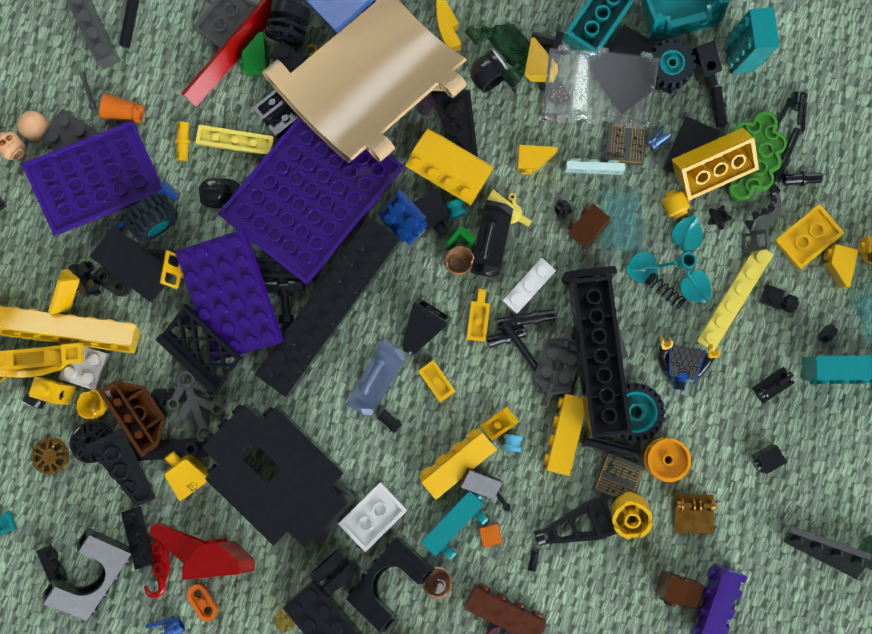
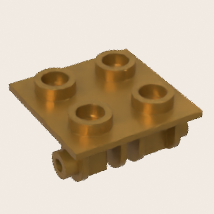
M674 494V533L714 534V509H717L714 495Z

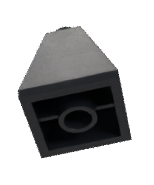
M419 298L413 303L402 344L403 350L409 355L416 354L446 327L452 318Z

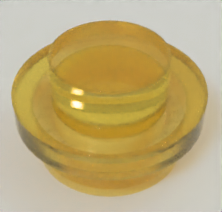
M285 611L280 612L275 619L276 627L283 632L291 630L295 624Z

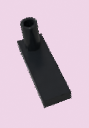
M533 31L531 38H536L541 46L552 48L550 57L556 64L564 32L557 31L555 37ZM542 82L540 90L547 92L550 82Z

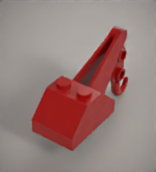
M163 523L154 524L150 529L151 535L155 538L151 546L155 564H152V572L158 582V590L154 593L150 592L147 585L144 586V591L150 598H159L165 592L166 580L170 572L169 551L184 564L182 567V580L236 575L255 571L254 558L235 541L227 542V538L204 541Z

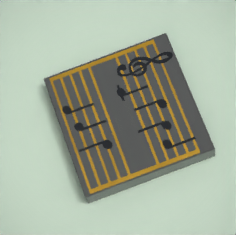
M609 123L604 162L618 160L619 163L642 166L644 164L647 127Z
M607 453L593 489L618 498L625 492L635 493L644 467Z

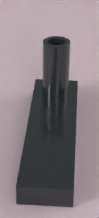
M197 438L160 440L157 447L140 457L131 443L139 461L163 460L173 451L180 459L186 455H193L195 458L208 457V454L202 449L206 443L200 442Z

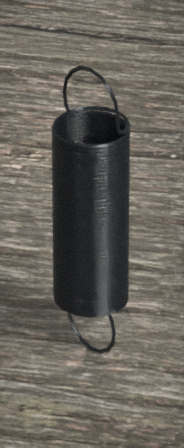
M532 549L528 572L529 570L536 571L539 550L534 551Z

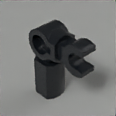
M157 388L152 391L151 396L167 418L168 411L165 405L167 400L172 398L176 389H168L167 391L165 388ZM185 390L178 402H186L187 395Z

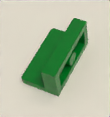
M461 225L446 242V249H451L458 239L471 249L476 242V237Z

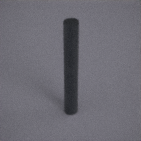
M794 128L781 158V167L774 174L775 182L779 183L801 133L799 128Z
M508 321L503 323V329L533 371H536L538 363L510 323Z

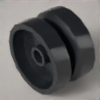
M343 546L336 549L309 574V577L315 583L321 582L326 577L328 578L321 585L320 589L326 597L344 586L360 568L354 559L348 560L342 565L348 557V552Z

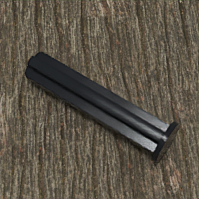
M127 0L119 46L123 48L131 47L139 0Z
M587 432L584 433L582 447L589 446L636 459L640 457L641 449L639 447L600 437L588 438Z

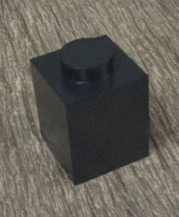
M770 444L751 455L754 459L752 464L755 469L765 474L788 463L778 445Z

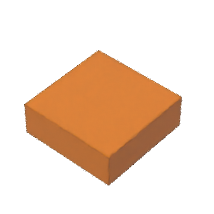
M498 523L479 527L483 548L502 544Z

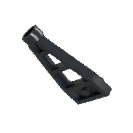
M604 495L583 502L545 528L534 531L538 546L600 540L617 534ZM587 513L590 515L593 529L591 531H578L575 526V520ZM569 522L572 534L562 537L558 536L557 527ZM544 533L547 534V536H548L547 539H545Z

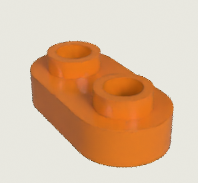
M196 583L192 585L187 592L190 604L202 621L209 622L213 620L219 611L217 603L204 584ZM196 590H200L202 595L197 596ZM206 607H210L212 612L207 613Z

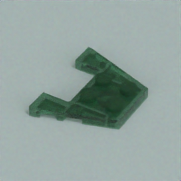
M514 24L495 25L492 28H488L486 25H482L481 28L469 26L465 33L475 45L489 40L493 47L505 58L506 62L512 66L502 76L515 88L525 74L530 47L529 40Z

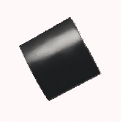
M273 90L252 107L277 139L282 137L299 117L276 90Z

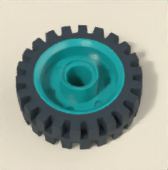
M639 383L626 384L632 434L619 436L631 441L649 439L663 426L662 422H664V414H666L664 402L661 400V396L647 385ZM635 406L639 409L637 417L631 415V409Z

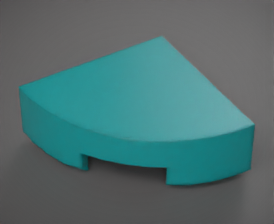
M11 510L5 512L0 518V535L17 529Z

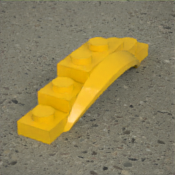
M83 343L0 351V377H38L55 373L68 364L85 363Z

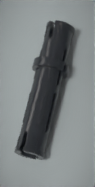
M554 308L543 311L532 310L531 313L497 317L498 330L503 329L502 324L507 321L512 327L528 324L539 325L540 322L556 321Z

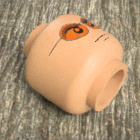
M1 132L0 154L7 160L20 159L25 154V143L15 132Z

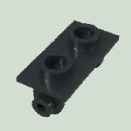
M782 367L753 386L752 389L761 403L764 404L795 383L793 381L795 376L792 372H787L785 367Z

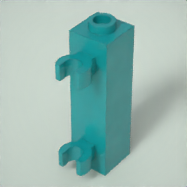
M467 490L424 536L421 543L434 556L442 551L451 560L456 555V551L448 545V542L473 516L483 525L488 520V517L479 510L484 505L482 501L483 496Z

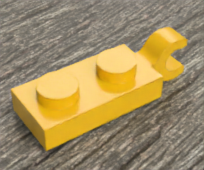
M478 289L477 302L471 301L466 340L486 342L490 303H485L486 289Z

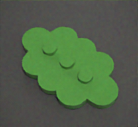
M759 112L752 122H740L732 131L744 128L754 137L759 166L758 170L729 182L728 194L731 199L737 202L748 200L754 191L763 192L769 189L774 182L773 173L781 167L782 160L780 154L785 150L787 141L782 133L776 131L778 121L771 112Z

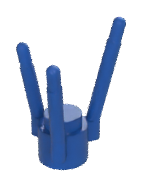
M174 616L145 626L148 629L167 624L164 627L165 632L161 634H183L182 632L185 631L182 620Z

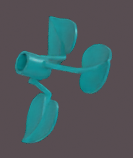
M691 216L681 220L674 226L671 232L672 242L675 245L681 246V250L684 252L677 256L676 261L656 265V258L653 254L639 252L632 257L626 266V272L630 278L636 282L645 283L650 274L655 272L658 275L656 268L677 265L680 269H687V277L680 282L682 296L692 302L709 303L711 300L710 281L703 271L699 269L693 270L692 267L695 266L697 258L689 251L698 248L703 240V232L698 216Z

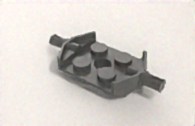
M568 325L566 335L563 337L546 340L533 377V381L544 394L540 404L542 406L549 407L553 395L571 392L570 389L579 366L576 342L573 340L575 333L573 325ZM554 361L562 363L563 367L560 372L554 371L552 367Z

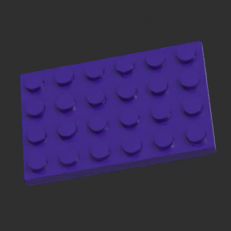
M133 121L21 163L54 236L132 206L162 190L160 179Z
M246 229L175 251L197 315L236 352L244 354L284 342ZM211 340L212 350H219V343ZM213 354L214 362L221 360L220 354ZM225 354V359L232 357L230 354Z

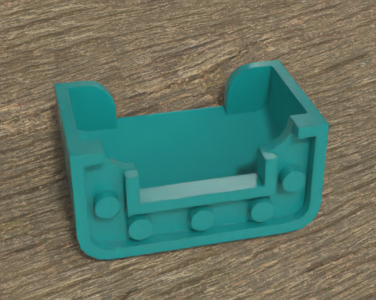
M641 0L649 37L652 41L656 42L715 26L723 20L729 0Z

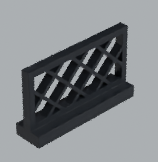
M188 305L182 307L166 330L156 338V341L211 393L225 383V379L243 359ZM185 313L191 317V324H184L183 315ZM174 327H180L181 337H177L172 332ZM185 327H192L193 337H186ZM197 327H202L205 330V337H198ZM186 340H194L195 350H190L187 347ZM199 340H206L207 350H200ZM211 340L219 343V350H212ZM200 354H208L209 363H204L201 360ZM213 354H220L221 363H214ZM225 354H230L235 359L234 362L226 363ZM214 367H222L223 375L221 378L215 373Z

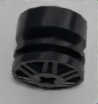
M273 0L269 15L272 18L267 21L268 26L265 28V35L279 43L283 40L288 45L302 46L305 42L304 36L307 33L304 27L309 24L310 9L293 0Z

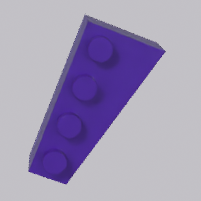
M713 563V566L709 568L707 573L709 581L707 587L705 586L703 589L702 597L704 601L703 605L698 608L697 616L699 620L698 624L694 626L692 634H728L730 629L727 623L728 619L731 620L736 612L734 602L737 599L740 600L742 591H740L741 582L746 583L748 578L736 569Z

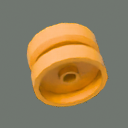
M659 437L651 440L646 445L642 455V462L644 468L651 476L664 482H675L681 480L688 473L691 467V455L688 448L682 442L672 438Z

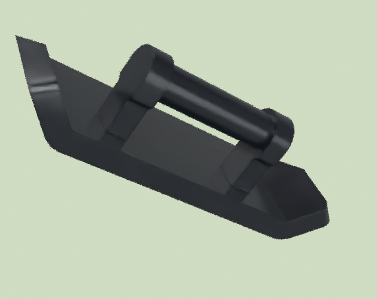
M490 200L485 201L474 260L470 270L472 274L486 277L499 275L513 208L509 205Z

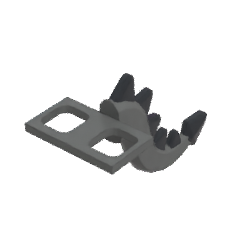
M774 183L770 194L774 196L771 199L774 206L768 205V210L762 208L761 214L754 211L752 213L753 220L745 221V225L750 233L742 234V253L769 249V230H763V228L777 220L782 206L779 194L781 190ZM765 234V245L760 247L759 235ZM751 236V248L746 249L745 239Z

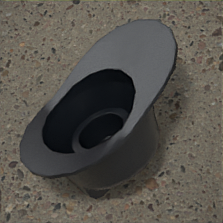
M206 179L199 186L200 202L205 207L221 209L237 191L240 184L231 179Z

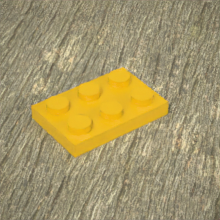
M818 204L778 236L774 242L792 264L800 270L841 237L844 231L826 210Z

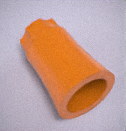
M106 92L102 96L99 107L101 119L133 121L139 124L142 122L145 112L144 105L113 96Z

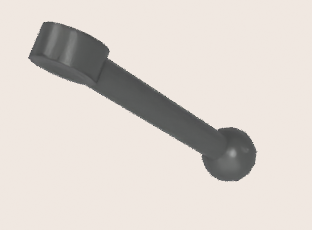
M81 72L80 77L83 80L88 96L89 108L94 110L96 109V104L93 102L85 72Z

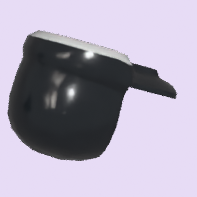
M495 50L488 51L472 64L470 69L471 79L474 85L483 93L494 89L503 81H506L514 94L516 93V83L511 77L507 66Z

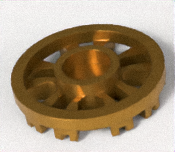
M57 438L41 440L34 446L32 451V465L44 474H56L62 471L69 461V450L66 444ZM43 443L46 444V449H43L41 446ZM59 443L62 448L57 451L55 447ZM65 452V455L59 456V453ZM36 456H40L41 460L37 462ZM59 458L64 460L62 465L57 462ZM47 464L50 466V471L45 470Z

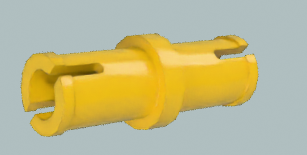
M177 122V139H175L176 161L188 162V145H190V140H188L190 123Z

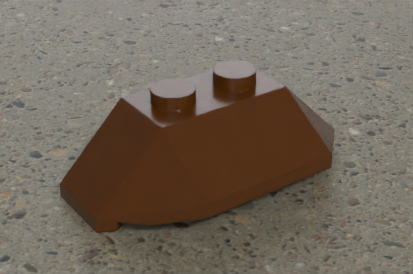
M115 380L98 391L140 457L159 445L166 417L145 386Z

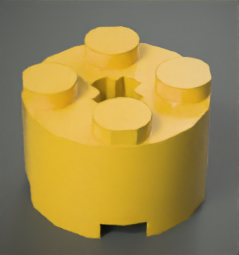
M625 492L614 501L611 507L614 529L620 536L626 539L639 536L642 538L651 530L653 524L652 513L644 497L632 492Z

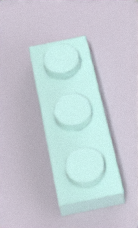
M574 158L565 164V173L622 175L625 171V163H619L618 160H609L608 163L600 162L598 159L581 162V159Z

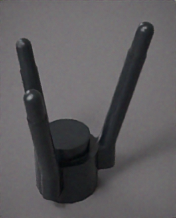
M799 91L794 92L792 98H787L786 105L777 119L778 126L789 106H791L792 110L798 111L797 125L801 124V132L805 131L808 94Z

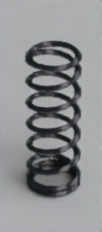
M655 272L650 274L645 281L646 286L650 285L656 278L654 284L650 287V289H652L659 281L662 280V283L660 287L656 290V293H658V291L663 286L667 285V288L662 293L661 297H663L667 291L672 289V292L670 296L666 299V301H668L674 294L677 293L678 295L676 299L671 303V306H673L678 299L683 298L676 305V310L681 308L686 302V298H684V296H679V292H674L673 287L669 288L668 283L663 284V279L658 280V275L655 274Z

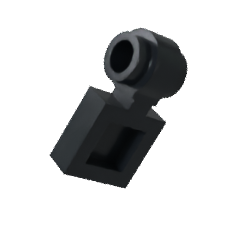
M766 284L759 303L774 309H779L781 304L783 306L782 310L794 313V310L798 308L799 298L789 294L783 298L784 290Z

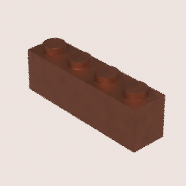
M480 583L479 586L473 585L464 604L465 610L513 634H542L546 625V620L543 618L544 615L536 610L531 612L525 609L526 606L518 601L512 603L507 600L508 597L500 592H497L496 595L490 592V588Z

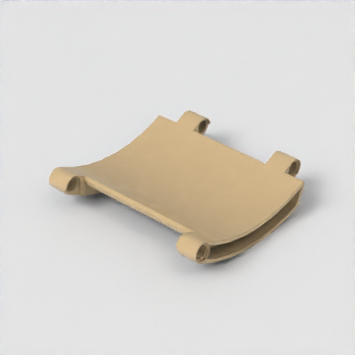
M374 0L369 8L293 72L290 73L278 59L262 72L266 80L292 110L331 149L348 163L365 149L378 162H381L395 149L393 143L383 135L384 132L437 86L441 90L443 89L451 98H454L467 86L463 77L455 72L456 69L466 62V58L434 36L410 13L400 0Z

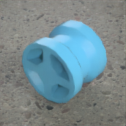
M504 434L505 443L502 445V449L521 452L520 442L523 440V436Z

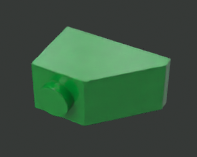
M259 32L243 50L242 59L239 60L240 70L247 77L263 75L262 72L268 67L267 43L263 32Z

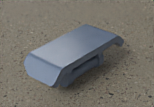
M384 339L381 341L348 399L347 406L363 415H373L406 358L401 348Z

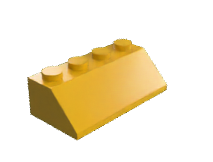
M427 128L405 165L469 205H472L477 199L494 169L492 165L430 128Z
M740 128L672 159L675 176L688 201L759 169L754 137L744 128Z

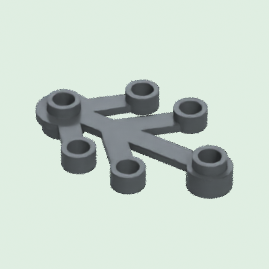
M182 370L176 375L175 381L178 387L172 398L167 401L166 406L171 411L176 410L179 406L178 401L185 390L187 400L178 417L174 419L173 426L176 429L183 428L185 419L191 409L198 427L197 439L205 443V438L201 437V432L206 431L209 435L213 431L211 428L206 427L199 406L211 411L214 416H219L223 412V407L220 404H213L196 396L193 388L204 392L208 398L214 397L217 390L214 391L213 395H208L207 389L199 381L195 380V377L188 370ZM182 377H188L189 382L183 383ZM175 401L176 407H169V402ZM218 406L220 413H214L213 408ZM178 419L183 422V425L180 427L175 424V421Z

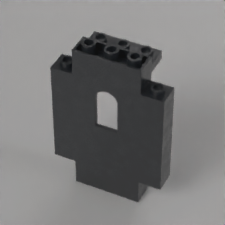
M247 403L243 406L239 404L231 412L233 416L229 420L225 418L217 426L219 430L215 434L210 433L204 439L206 444L202 449L219 464L218 466L213 464L207 470L209 475L205 480L273 546L289 532L306 548L347 505L348 501L332 486L345 471L279 406H276L274 409L270 406L263 413L265 417L263 419L259 415L261 412L257 408H251ZM248 446H258L281 468L268 483L245 461L243 454Z

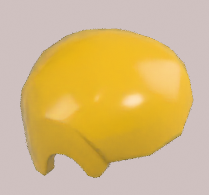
M90 390L80 394L76 405L79 416L85 419H97L104 415L108 406L100 396L99 390Z

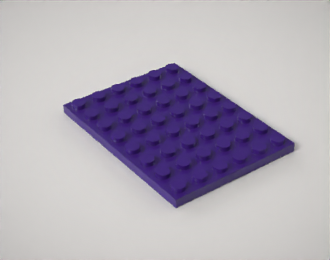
M298 117L217 214L238 231L246 229L250 241L308 286L402 172L404 165L390 154L381 162H378L366 149L348 163Z

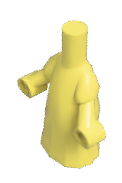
M494 189L492 190L487 200L504 203L513 208L510 224L519 221L529 227L532 220L522 215V208L516 201V194L510 193L507 200Z

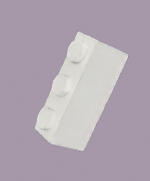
M541 258L501 303L516 315L556 270Z

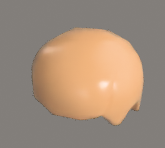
M25 111L17 121L19 133L31 141L41 140L50 127L48 119L37 111Z

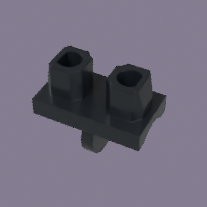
M83 261L80 264H71L68 267L80 279L76 291L79 290L83 297L101 294L99 288L103 283L100 278L91 275V272L94 270L92 262Z

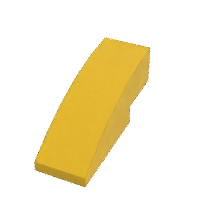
M437 0L436 14L440 39L444 44L457 52L461 50V41L455 31L459 30V22L447 1Z

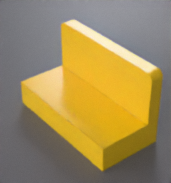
M69 269L61 270L48 310L50 314L70 312L80 279Z

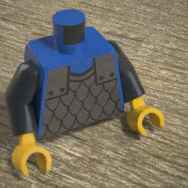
M661 336L659 338L661 346L659 347L657 359L662 371L665 372V376L675 377L673 389L685 391L686 380L696 381L697 378H700L709 369L714 359L720 356L721 351L720 347H718L717 351H712L713 344L708 346L709 353H706V350L673 345L670 336L667 342H664V338Z

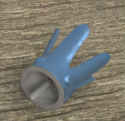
M664 125L651 138L646 140L648 147L645 150L650 148L655 153L660 147L674 142V140L669 141L670 132L659 137L663 132Z

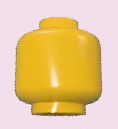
M674 189L665 193L666 198L661 201V204L668 217L676 219L688 213L687 210L690 208V204L683 191L676 192Z

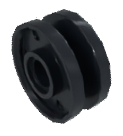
M98 421L83 423L76 427L69 441L73 456L84 463L98 462L92 452L85 447V444L90 442L92 437L97 439L113 432L112 428Z

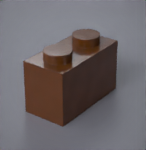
M594 204L590 207L586 206L581 212L582 217L578 221L575 220L568 228V235L586 250L589 249L612 221L611 217Z

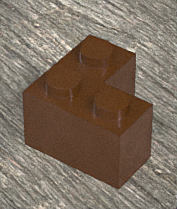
M662 569L655 592L659 595V599L669 606L675 607L677 604L686 609H689L690 606L697 608L704 585L698 581Z

